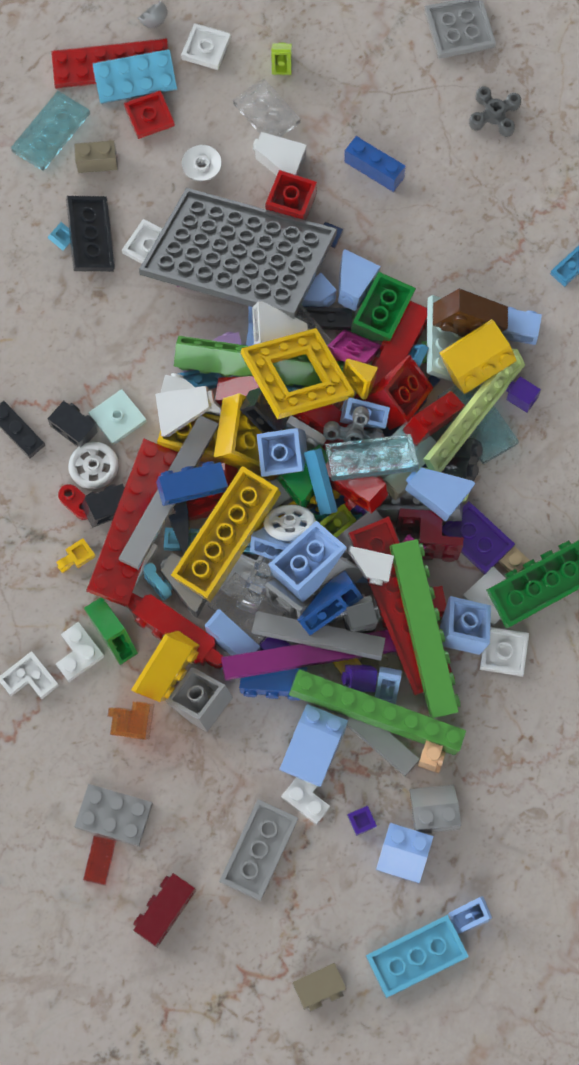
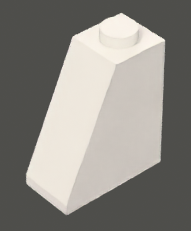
M261 132L259 139L256 138L253 144L255 159L276 176L279 170L299 176L307 155L306 144Z
M258 301L252 307L254 345L308 330L307 323L297 318L293 319L263 301Z
M207 386L156 393L161 436H171L212 409L211 403H214L213 391H209Z

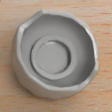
M159 1L157 5L153 4L139 16L138 20L147 28H156L164 22L168 12L167 7L163 2Z

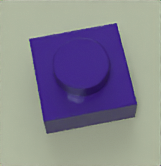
M368 805L347 814L356 836L377 827Z

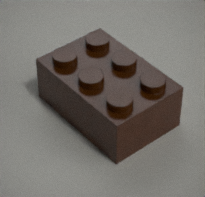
M459 288L433 303V326L441 328L443 331L455 333L460 337L468 335L491 319L496 323L501 332L508 329V306Z

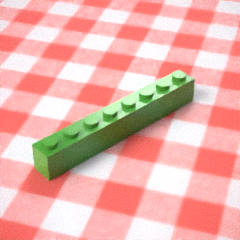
M178 336L173 367H178L181 370H199L201 373L206 374L211 372L220 373V375L226 377L232 375L240 377L253 376L240 354L241 349L248 346ZM306 354L273 363L283 383L287 386L296 384L302 385L305 388L322 383ZM336 361L343 372L344 362Z
M418 539L391 545L390 551L391 555L394 556L393 564L429 717L436 718L458 713V707L461 706L458 694H454L453 690L455 678L452 672L449 673L447 665L450 664V657L448 651H444L442 644L445 642L443 630H439L437 621H440V615L432 602V599H435L433 587H429L427 578H430L428 566L423 564L422 557L425 556L423 545L418 543Z
M300 669L295 675L289 692L290 696L425 745L427 740L442 745V751L451 755H456L460 752L466 733L464 729Z

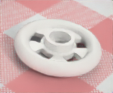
M88 442L82 447L76 448L68 464L71 478L79 486L86 489L105 487L115 478L119 467L116 453L108 445L101 442ZM88 451L90 456L83 460L80 456ZM98 451L106 454L103 459L96 455ZM91 462L97 463L95 467L89 466ZM104 464L110 465L108 473L103 472ZM83 465L85 473L79 475L77 467ZM98 475V480L89 481V476Z
M283 505L271 510L264 520V527L266 532L275 539L295 541L316 519L313 513L305 507ZM301 522L307 523L305 527L300 526ZM279 523L280 527L274 528L273 525Z

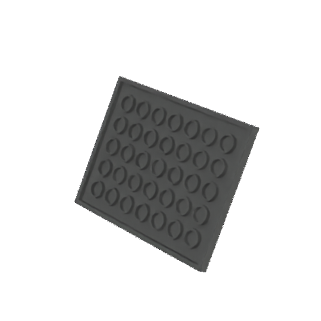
M186 188L140 266L139 275L253 307L258 301H263L294 319L337 235V229Z

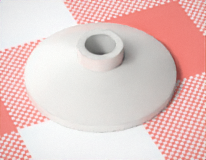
M197 145L188 149L182 158L184 173L196 181L210 180L221 169L222 162L219 153L207 145Z

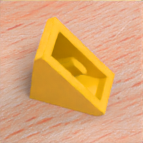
M346 359L343 374L352 389L362 399H367L371 392L378 367Z

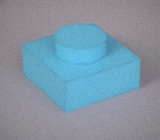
M60 222L50 233L48 239L62 251L70 244L69 228Z

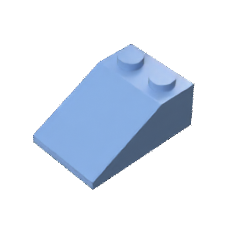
M315 521L268 565L273 576L303 603L321 586L347 548L320 523Z
M307 704L280 766V771L321 787L344 736L348 720Z

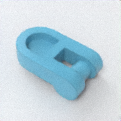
M147 563L144 566V579L159 597L165 601L172 596L171 590L173 588L166 579L162 580L157 575L156 566L153 563Z

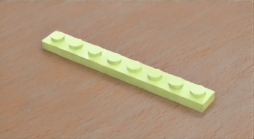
M512 349L517 361L483 383L423 460L428 469L437 472L443 471L510 383L523 369L525 363L518 349Z

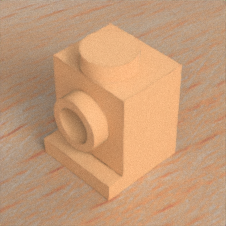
M426 740L418 767L439 773L446 753L442 751L443 746Z

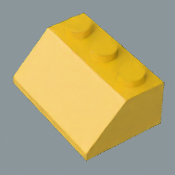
M492 319L439 352L453 384L464 394L517 361L510 344Z
M236 394L223 398L214 458L229 465L260 468L257 434H262V432L240 410L246 396Z
M180 631L165 634L131 690L158 702L168 699L175 690L174 686L177 681L180 682L187 673L185 668L189 662L192 663L198 655L197 649L200 645Z

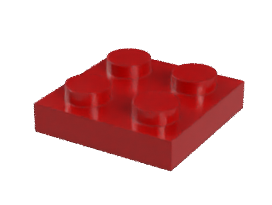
M161 90L124 103V108L138 139L175 126Z

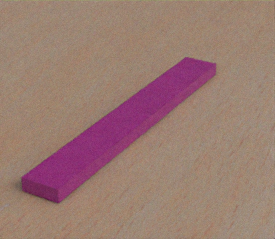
M387 630L364 633L385 638L382 654L396 652ZM298 644L225 656L221 658L225 680L361 658L362 656Z

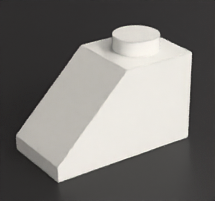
M352 546L349 547L348 553L364 578L370 579L369 583L382 586L383 582L387 583L389 581L393 555Z

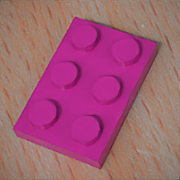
M343 330L327 347L336 361L345 362L346 359H352L369 364L379 353L381 345L350 331Z

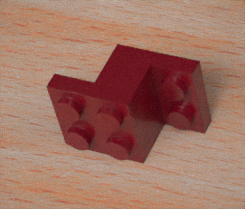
M399 509L396 531L405 535L417 533L416 539L426 547L424 550L425 556L422 557V560H433L435 558L442 559L444 562H453L459 559L463 548L464 538L442 536L443 519L433 511Z

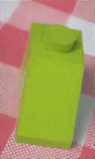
M284 42L272 43V74L291 75L292 44Z
M342 504L337 508V512L329 514L319 523L337 538L357 520L346 506Z

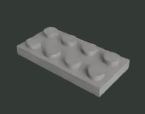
M258 799L219 882L261 901L296 826L298 817Z

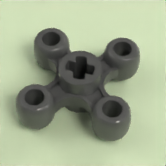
M479 87L476 91V101L484 105L485 110L481 113L475 112L471 114L469 118L470 128L478 131L483 128L485 123L489 122L499 126V133L503 137H510L514 133L515 124L511 119L506 118L505 113L507 111H516L520 108L521 96L518 93H510L502 101L500 99H493L491 90L488 87Z
M363 406L354 409L352 414L353 423H350L347 427H341L337 422L329 421L325 424L323 430L326 439L331 441L342 439L345 441L346 446L341 450L340 456L347 457L353 464L357 460L356 450L360 449L363 445L370 446L374 451H382L386 446V437L383 433L374 432L371 434L364 430V425L368 423L370 414L368 409Z

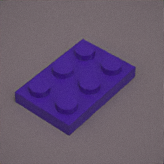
M470 501L463 506L462 521H447L442 526L443 536L464 538L461 553L484 575L515 546V543Z

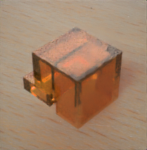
M137 701L133 702L132 709L109 707L108 717H113L110 735L143 740L150 739L155 704Z

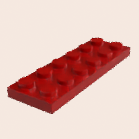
M167 38L51 51L55 89L94 85L96 80L93 63L168 50Z

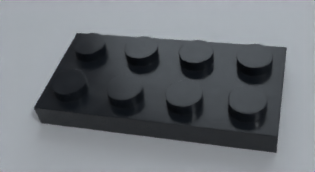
M67 196L66 205L73 271L114 272L115 264L107 196Z

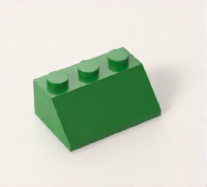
M378 272L353 321L352 333L371 341H390L416 288Z

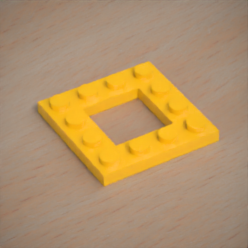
M317 328L241 349L240 354L277 419L347 400L349 397L353 398L355 392ZM306 354L322 383L289 392L273 363Z

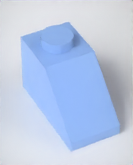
M322 273L315 277L300 307H329L335 302L336 289Z
M350 397L344 401L340 418L341 423H353L352 414L354 409L363 406L368 409L370 414L369 421L364 427L386 428L390 407Z

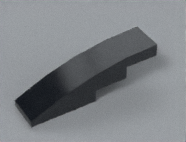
M187 501L176 503L173 507L175 513L168 516L183 555L191 545L190 516Z

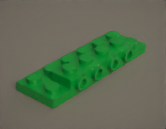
M568 540L558 545V551L553 553L551 549L541 554V560L535 562L532 559L522 565L524 569L519 572L516 569L504 574L506 579L486 589L506 628L579 590V540L570 543Z

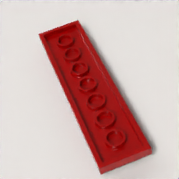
M143 438L86 592L127 607L143 563L138 570L119 561V557L158 489L156 483L158 477L161 476V473L169 470L178 452Z
M389 517L348 533L353 547L391 555L390 546L400 543ZM392 563L387 583L383 582L382 586L369 583L370 579H367L415 696L424 691L395 568ZM447 664L449 673H451L452 669L450 667V664Z

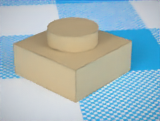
M514 546L499 563L508 572L514 569L519 572L524 569L522 565L530 560Z

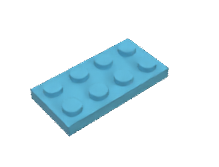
M170 49L93 63L100 104L146 96L160 90L161 93L177 90Z
M448 915L366 955L386 998L469 957Z

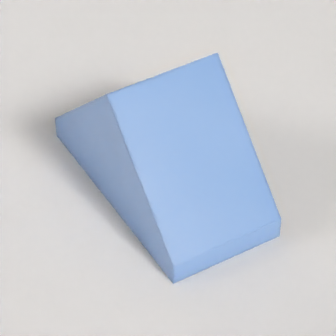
M380 667L375 693L376 698L396 704L402 670Z
M483 896L448 913L457 934L485 924L492 919Z

